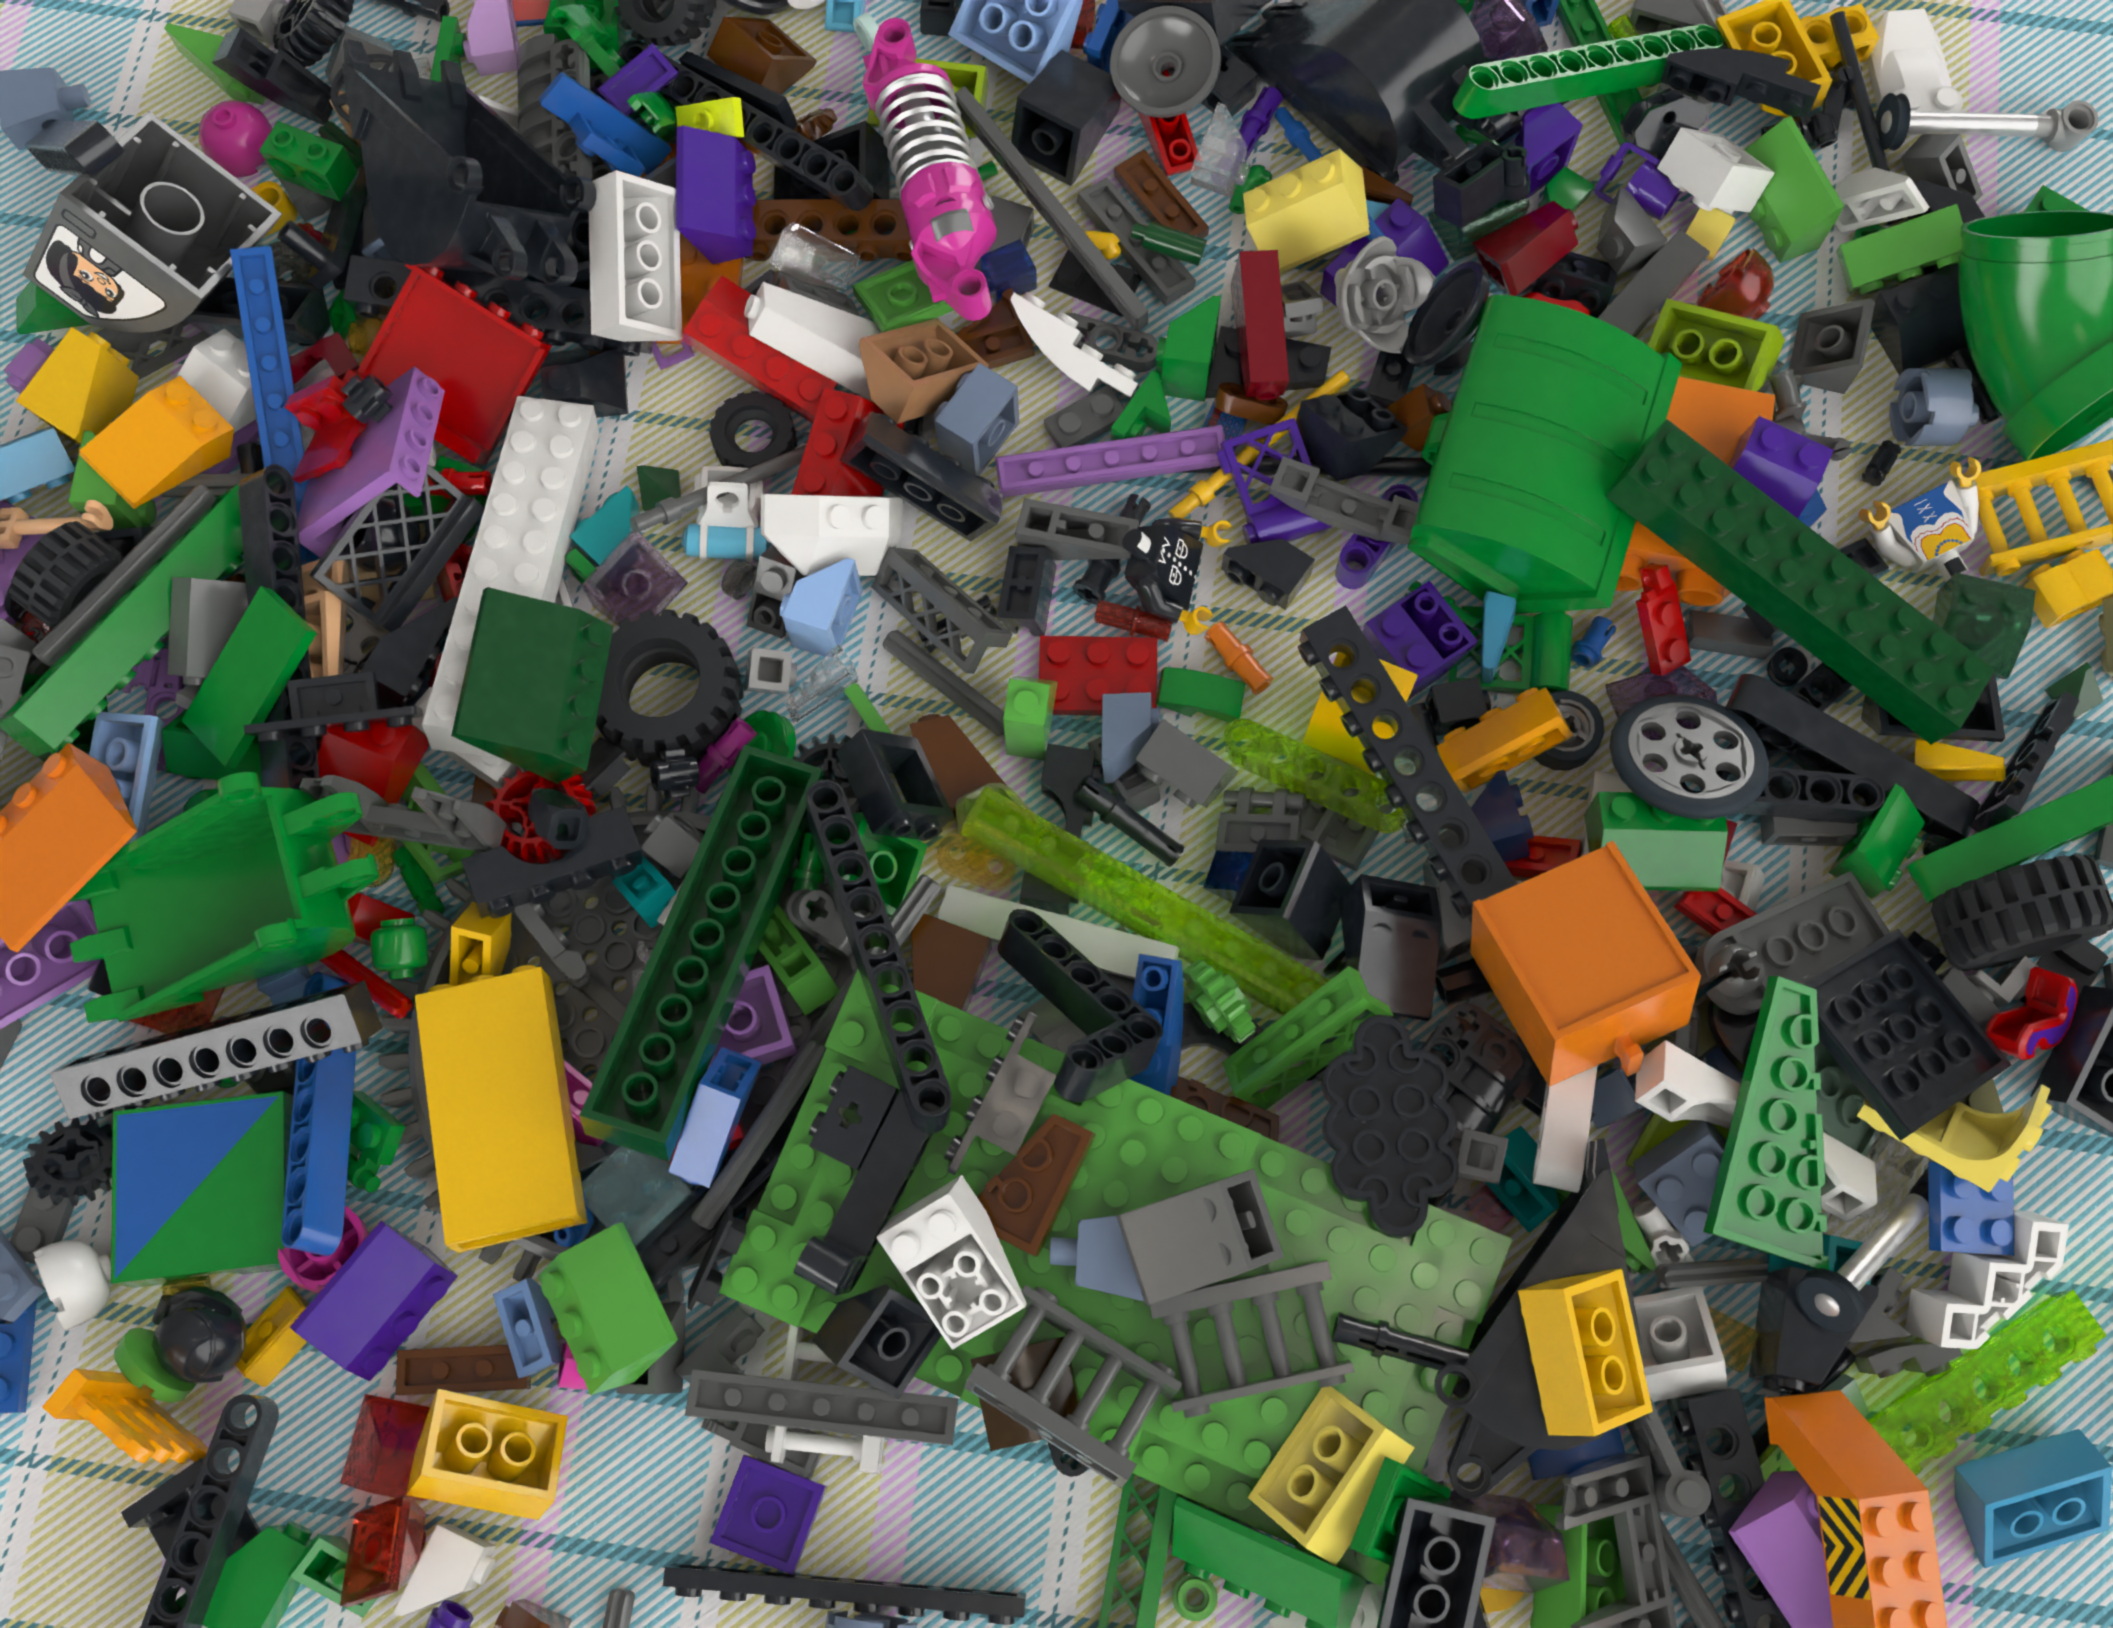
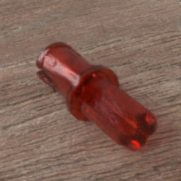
M1103 600L1097 604L1094 615L1096 623L1129 631V636L1137 633L1158 638L1164 642H1168L1173 624L1171 621L1140 610L1138 605L1134 609Z

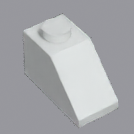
M452 1524L436 1525L394 1613L400 1616L414 1614L442 1603L444 1600H449L474 1590L478 1584L483 1585L495 1563V1559L491 1558L496 1545Z

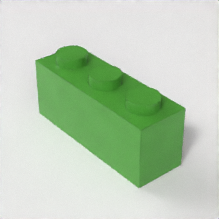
M1955 204L1840 244L1836 253L1849 294L1860 290L1861 296L1868 295L1883 289V282L1898 277L1899 283L1923 275V268L1937 264L1938 269H1943L1959 263V250L1962 246L1960 229L1963 221L1958 205Z

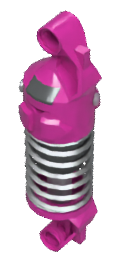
M890 18L879 26L871 54L862 56L866 67L862 84L869 107L875 112L876 117L880 121L879 129L884 135V144L888 149V158L892 163V172L896 177V187L900 191V201L911 237L909 241L912 250L911 255L918 277L924 284L929 286L934 303L944 300L966 320H980L990 313L992 300L986 277L981 271L973 268L980 257L990 250L996 240L997 228L991 212L994 205L990 197L986 195L978 168L974 162V154L969 147V139L965 133V125L961 120V112L956 105L957 98L954 95L950 78L944 70L935 65L915 63L917 52L909 24L901 18ZM892 131L899 132L896 135L891 134Z

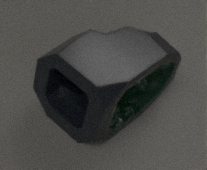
M535 788L532 790L528 802V817L535 825V833L555 849H575L585 839L589 823V815L584 804L558 790L550 788Z

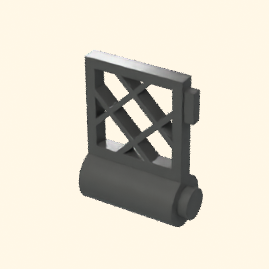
M1650 1398L1653 1412L1627 1422L1626 1425L1639 1453L1650 1455L1659 1514L1685 1518L1700 1516L1710 1505L1711 1491L1709 1484L1697 1472L1684 1470Z

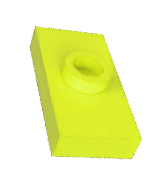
M729 97L675 107L677 127L684 125L736 138L744 137L741 98Z

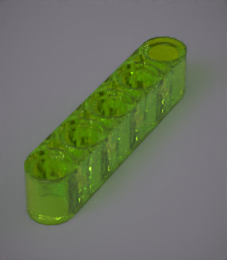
M1236 719L1225 728L1224 741L1228 757L1236 766L1281 787L1288 788L1294 793H1305L1307 799L1386 834L1395 833L1405 825L1407 817L1401 807L1389 814L1378 811L1381 806L1391 804L1384 792V787L1387 786L1384 780L1249 719ZM1242 739L1252 740L1251 744L1246 747L1235 746ZM1277 755L1288 757L1282 763L1276 764L1270 761ZM1313 771H1319L1324 774L1317 780L1306 778L1307 774ZM1353 787L1360 790L1359 794L1352 797L1341 794L1347 788Z

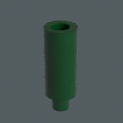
M1150 221L1148 226L1135 222L1131 233L1132 238L1143 241L1142 248L1195 266H1199L1207 243L1206 239Z

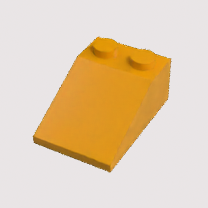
M178 376L148 391L81 448L79 455L135 509L231 456L234 427L181 376Z

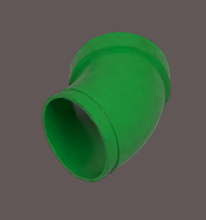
M2071 210L2032 211L1994 215L1966 222L1960 229L1962 246L1959 250L1958 291L1962 323L1977 373L1992 403L2007 423L2003 428V434L2023 460L2029 461L2056 454L2113 418V213Z

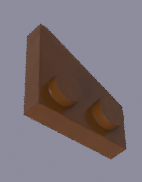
M1012 288L1006 289L1002 293V299L991 308L990 313L986 317L973 321L971 325L963 327L956 333L964 343L989 364V369L1035 356L1030 335L1020 321L1010 300L1014 293Z

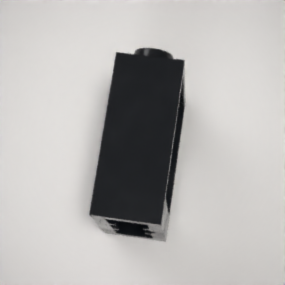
M861 729L836 752L872 834L928 841L940 835L942 828L954 818L917 738ZM889 773L894 774L907 803L901 801Z

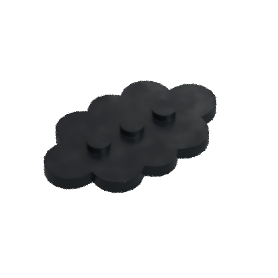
M1376 1015L1368 1017L1358 1026L1353 1035L1352 1053L1339 1055L1329 1062L1322 1075V1091L1324 1097L1332 1106L1323 1119L1322 1132L1325 1141L1336 1151L1330 1163L1329 1172L1333 1187L1341 1196L1348 1200L1367 1202L1368 1214L1374 1227L1387 1237L1401 1239L1413 1235L1423 1226L1428 1214V1198L1442 1196L1454 1185L1458 1177L1459 1163L1456 1154L1447 1144L1457 1130V1117L1453 1108L1442 1099L1449 1084V1074L1446 1065L1438 1056L1429 1051L1412 1050L1408 1030L1400 1021L1391 1016Z

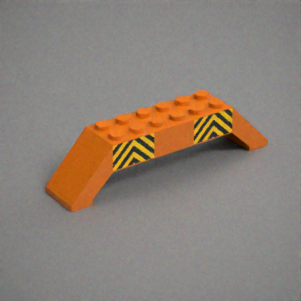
M1841 1390L1764 1397L1770 1444L1779 1445L1817 1498L1833 1628H1948L1928 1489Z

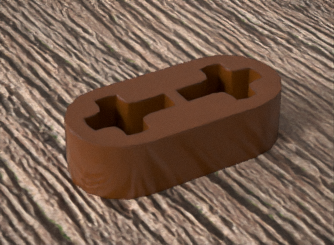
M1231 382L1220 383L1214 399V406L1222 412L1267 425H1273L1284 417L1288 407L1287 401L1280 396L1267 401L1258 400L1256 397H1246L1244 386Z

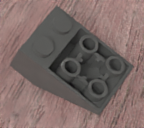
M1254 1169L1215 1180L1116 1216L1146 1306L1239 1275L1284 1257Z

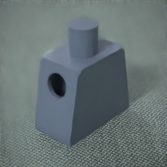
M53 68L0 71L1 129L18 150L26 149L24 144L54 121H74L73 109L91 105L90 96L84 84L67 86Z
M1116 1216L1079 1220L1078 1239L1051 1237L1050 1265L1076 1266L1075 1285L1144 1301Z

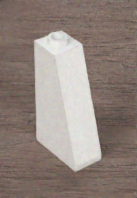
M766 282L762 283L756 295H750L744 310V315L748 318L750 336L872 401L858 344L863 337L882 333L873 321Z

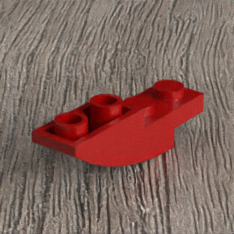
M1168 69L1163 72L1164 76H1170ZM1138 112L1153 152L1167 177L1202 167L1186 113L1174 117L1157 118Z

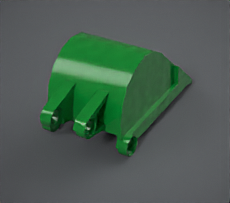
M254 772L234 773L217 781L218 793L122 847L68 901L74 902L90 899L98 931L96 934L88 935L70 943L73 961L78 963L104 959L112 991L110 994L84 1003L88 1023L114 1019L123 1022L205 1001L204 992L305 966L335 954L351 944L356 932L347 900L379 878L373 854L367 853V858L350 860L338 865L332 840L363 817L358 794L343 792L315 801L314 798L302 790L261 787L258 775Z

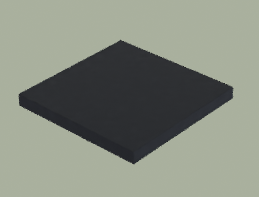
M1898 928L1803 984L1817 989L1819 1040L1900 1141L2011 1066L2007 1058Z

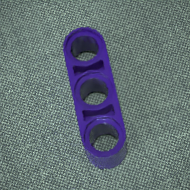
M1396 484L1389 487L1381 497L1392 502L1394 496L1397 495L1418 503L1416 491L1405 484ZM1353 534L1339 555L1335 570L1337 581L1348 589L1363 587L1397 543L1376 541L1372 538ZM1351 561L1360 563L1363 569H1351L1346 563Z

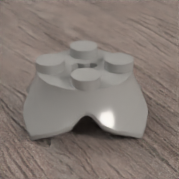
M1379 236L1368 243L1345 268H1341L1336 272L1334 278L1336 305L1340 314L1341 324L1351 332H1356L1377 350L1401 353L1408 338L1409 330L1405 321V315L1419 308L1425 302L1436 282V277L1422 262L1413 258L1396 256L1397 247L1394 241L1386 236Z

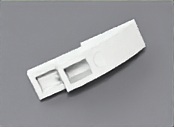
M1026 292L1024 297L1013 293L1010 300L1020 321L1036 345L1059 370L1090 393L1094 392L1099 381L1106 385L1109 384L1111 388L1128 398H1133L1140 387L1138 383L1133 381L1136 376L1134 372L1116 363L1114 368L1102 363L1101 359L1104 355L1086 344H1083L1081 350L1076 347L1082 337V333L1075 329L1079 322L1061 311L1057 313L1056 317L1043 310L1046 303L1029 292Z

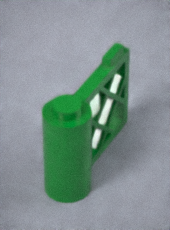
M1461 607L1483 620V607ZM1565 611L1541 612L1535 616L1515 615L1512 627H1524L1523 639L1512 648L1505 644L1503 650L1505 654L1501 656L1498 668L1511 659L1521 669V681L1503 680L1497 673H1495L1493 682H1490V684L1482 682L1481 673L1475 677L1479 678L1482 690L1493 692L1523 693L1535 687L1538 690L1546 687L1550 693L1569 691L1572 617L1565 614ZM1482 638L1449 670L1448 683L1472 679L1457 678V666L1468 657H1471L1481 667L1482 657L1476 651L1482 647ZM1523 648L1521 659L1516 653Z

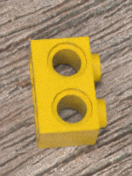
M1862 3L1850 7L1841 6L1829 13L1815 17L1806 16L1800 19L1828 72L1834 71V66L1842 61L1830 21L1832 14L1840 11L1845 12L1859 63L1868 60L1879 40V36Z

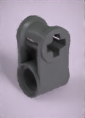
M799 889L792 892L785 903L787 919L816 938L821 945L830 951L849 958L852 949L834 898L821 890ZM808 901H811L809 907L814 910L811 916H809L810 910L806 907ZM859 912L854 913L856 916L865 917Z

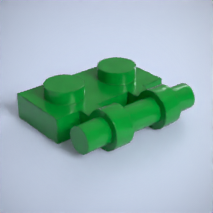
M353 1091L347 1180L356 1188L365 1189L371 1193L376 1191L381 1184V1180L376 1176L380 1165H392L406 1126L363 1091Z

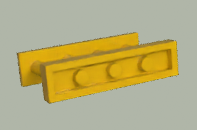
M2113 439L1979 474L1974 480L1977 483L1978 516L1993 553L1988 556L1979 568L1981 577L1994 573L1998 577H2003L2017 572L2022 566L2069 555L2079 549L2085 551L2113 544V483L2108 473L2113 464ZM2082 475L2092 478L2110 525L2088 530L2069 483L2072 478ZM2047 484L2049 488H2053L2070 530V535L2049 540L2030 493L2034 487ZM2007 494L2011 498L2014 497L2032 543L2011 550L1991 502L1995 497Z

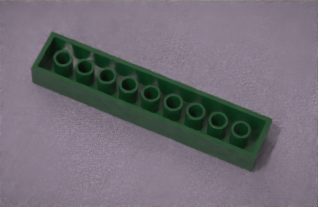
M1668 419L1644 441L1606 495L1608 499L1930 745L1961 729L1995 671L1987 662Z
M744 744L580 1112V1120L586 1135L668 1162L670 1161L685 1125L698 1084L708 1070L802 845L803 835L807 833L809 828L806 794L808 788L813 783L823 780V769Z

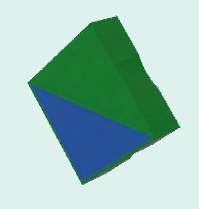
M280 1091L113 1111L111 1284L137 1288L194 1281L198 1278L218 1273L244 1275L282 1270L278 1259V1249H285L281 1233L293 1095Z

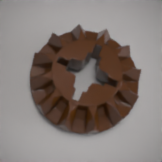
M819 109L799 117L797 120L798 125L793 130L814 141L830 132L838 118L833 109Z

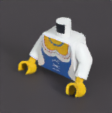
M1968 456L1969 467L1962 474L1961 464L1953 461L1949 466V471L1951 475L1959 479L1956 485L1951 480L1892 510L1887 503L1873 500V504L1876 507L1874 517L1870 510L1862 508L1858 514L1859 518L1865 523L1872 524L1870 532L1880 555L1903 567H1910L1915 573L1936 565L1946 582L1955 580L1965 574L1968 568L1959 553L1967 549L1972 543L1978 528L1979 500L1977 483L1974 480L1981 472L1980 462Z

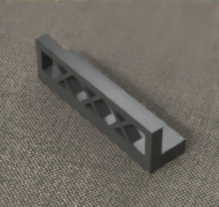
M184 320L172 327L154 332L130 333L104 328L96 333L110 343L111 348L124 355L127 359L134 360L131 370L139 376V380L187 355L195 345L212 336L201 331L190 338L180 337L183 328L189 325ZM158 340L167 342L163 353L156 357L147 355L151 344Z
M889 548L871 588L965 673L974 674L987 647H1007L1013 634L918 550ZM894 570L898 573L900 590L895 592L887 586ZM916 592L922 594L924 611L919 613L914 610L912 593ZM940 613L946 616L948 633L942 635L938 632L936 615ZM963 635L969 636L974 641L967 657L962 654L960 636Z

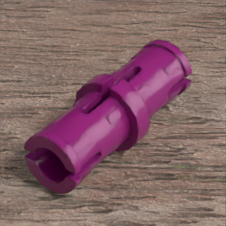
M736 718L716 743L711 742L706 748L707 753L698 763L699 783L695 787L697 791L705 794L726 769L729 770L736 764L735 758L742 751L744 744L748 745L755 738L757 733L747 722L741 718Z

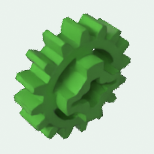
M1199 959L1183 971V978L1188 982L1186 985L1191 990L1187 994L1188 1001L1194 1006L1202 1021L1209 1028H1214L1218 1034L1223 1031L1227 1037L1230 1036L1235 1043L1238 1042L1239 1044L1255 1032L1256 1026L1251 1021L1253 1018L1247 1012L1251 1008V1004L1238 987L1237 982L1229 974L1225 975L1220 969L1215 972L1211 965L1208 966L1204 960L1200 961Z

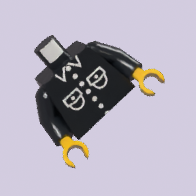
M1171 517L1155 520L1151 526L1138 527V529H1132L1126 533L1122 545L1123 548L1131 553V558L1127 560L1124 572L1125 579L1136 590L1145 611L1176 624L1178 620L1183 622L1185 630L1190 635H1199L1208 629V626L1201 624L1199 621H1208L1212 618L1211 610L1200 606L1192 612H1188L1204 545L1199 539L1200 537L1204 538L1211 547H1220L1230 542L1229 539H1222L1217 534V530L1225 531L1232 528L1228 521L1220 520L1207 527L1202 526V521Z

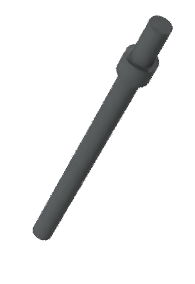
M806 445L718 482L746 483L749 486L801 464ZM708 486L677 499L669 497L657 502L655 508L630 518L632 529L638 533L659 523L667 525L681 519L683 513L707 503ZM729 492L721 493V494H719L716 498H717V499H718V498H721V497H723V496H725V495H728V494H730V493H729Z

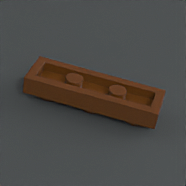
M1145 150L1115 167V178L1151 221L1200 238L1208 236L1209 226Z
M508 1345L397 1350L395 1395L435 1394L438 1389L456 1393L531 1389V1375L518 1378Z

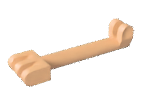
M87 500L84 509L88 513L74 517L29 519V515L20 507L1 508L0 549L18 548L22 535L47 534L68 522H80L91 531H108L113 528V519L107 508L96 500Z

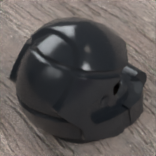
M193 1285L192 1288L180 1290L174 1295H162L152 1318V1322L158 1325L154 1331L152 1347L161 1367L170 1375L184 1382L200 1384L222 1381L224 1374L239 1362L245 1349L247 1329L244 1317L241 1314L242 1309L224 1293L204 1286Z

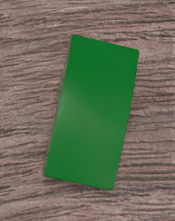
M1164 667L1161 670L1155 705L1189 717L1200 712L1234 724L1240 719L1246 684L1206 672Z

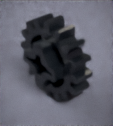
M77 1117L72 1119L71 1126L64 1127L61 1122L57 1121L54 1123L56 1131L52 1134L45 1131L38 1133L41 1144L28 1145L27 1149L31 1157L23 1159V1165L27 1172L25 1176L30 1188H35L40 1199L50 1195L53 1205L58 1206L65 1197L70 1199L72 1206H77L80 1196L86 1195L92 1202L96 1200L95 1191L101 1188L108 1192L112 1189L109 1178H112L113 1129L110 1124L100 1128L97 1119L89 1120L86 1125H81Z

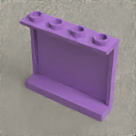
M414 366L387 386L393 393L387 402L394 408L379 423L373 420V418L368 421L365 430L360 436L355 438L350 448L353 453L348 463L341 469L335 468L325 472L317 479L313 477L308 480L297 518L299 543L318 557L322 558L339 535L343 520L395 483L400 484L416 498L421 495L445 390L433 378L426 376L417 367Z

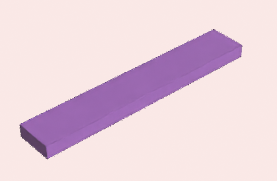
M1217 425L995 457L999 490L1004 494V497L1218 467L1220 463L1216 453L1222 450L1220 444L1222 441H1225L1223 426Z

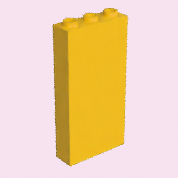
M533 965L519 966L514 968L510 974L497 977L493 975H480L473 977L470 983L458 986L450 984L436 985L429 988L427 993L415 995L444 1241L447 1247L457 1253L588 1223L574 1143L575 1135L552 979L542 967Z

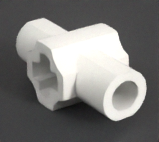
M1652 1199L1639 1204L1633 1210L1635 1220L1646 1235L1647 1246L1656 1266L1659 1264L1697 1262L1690 1252L1688 1241Z

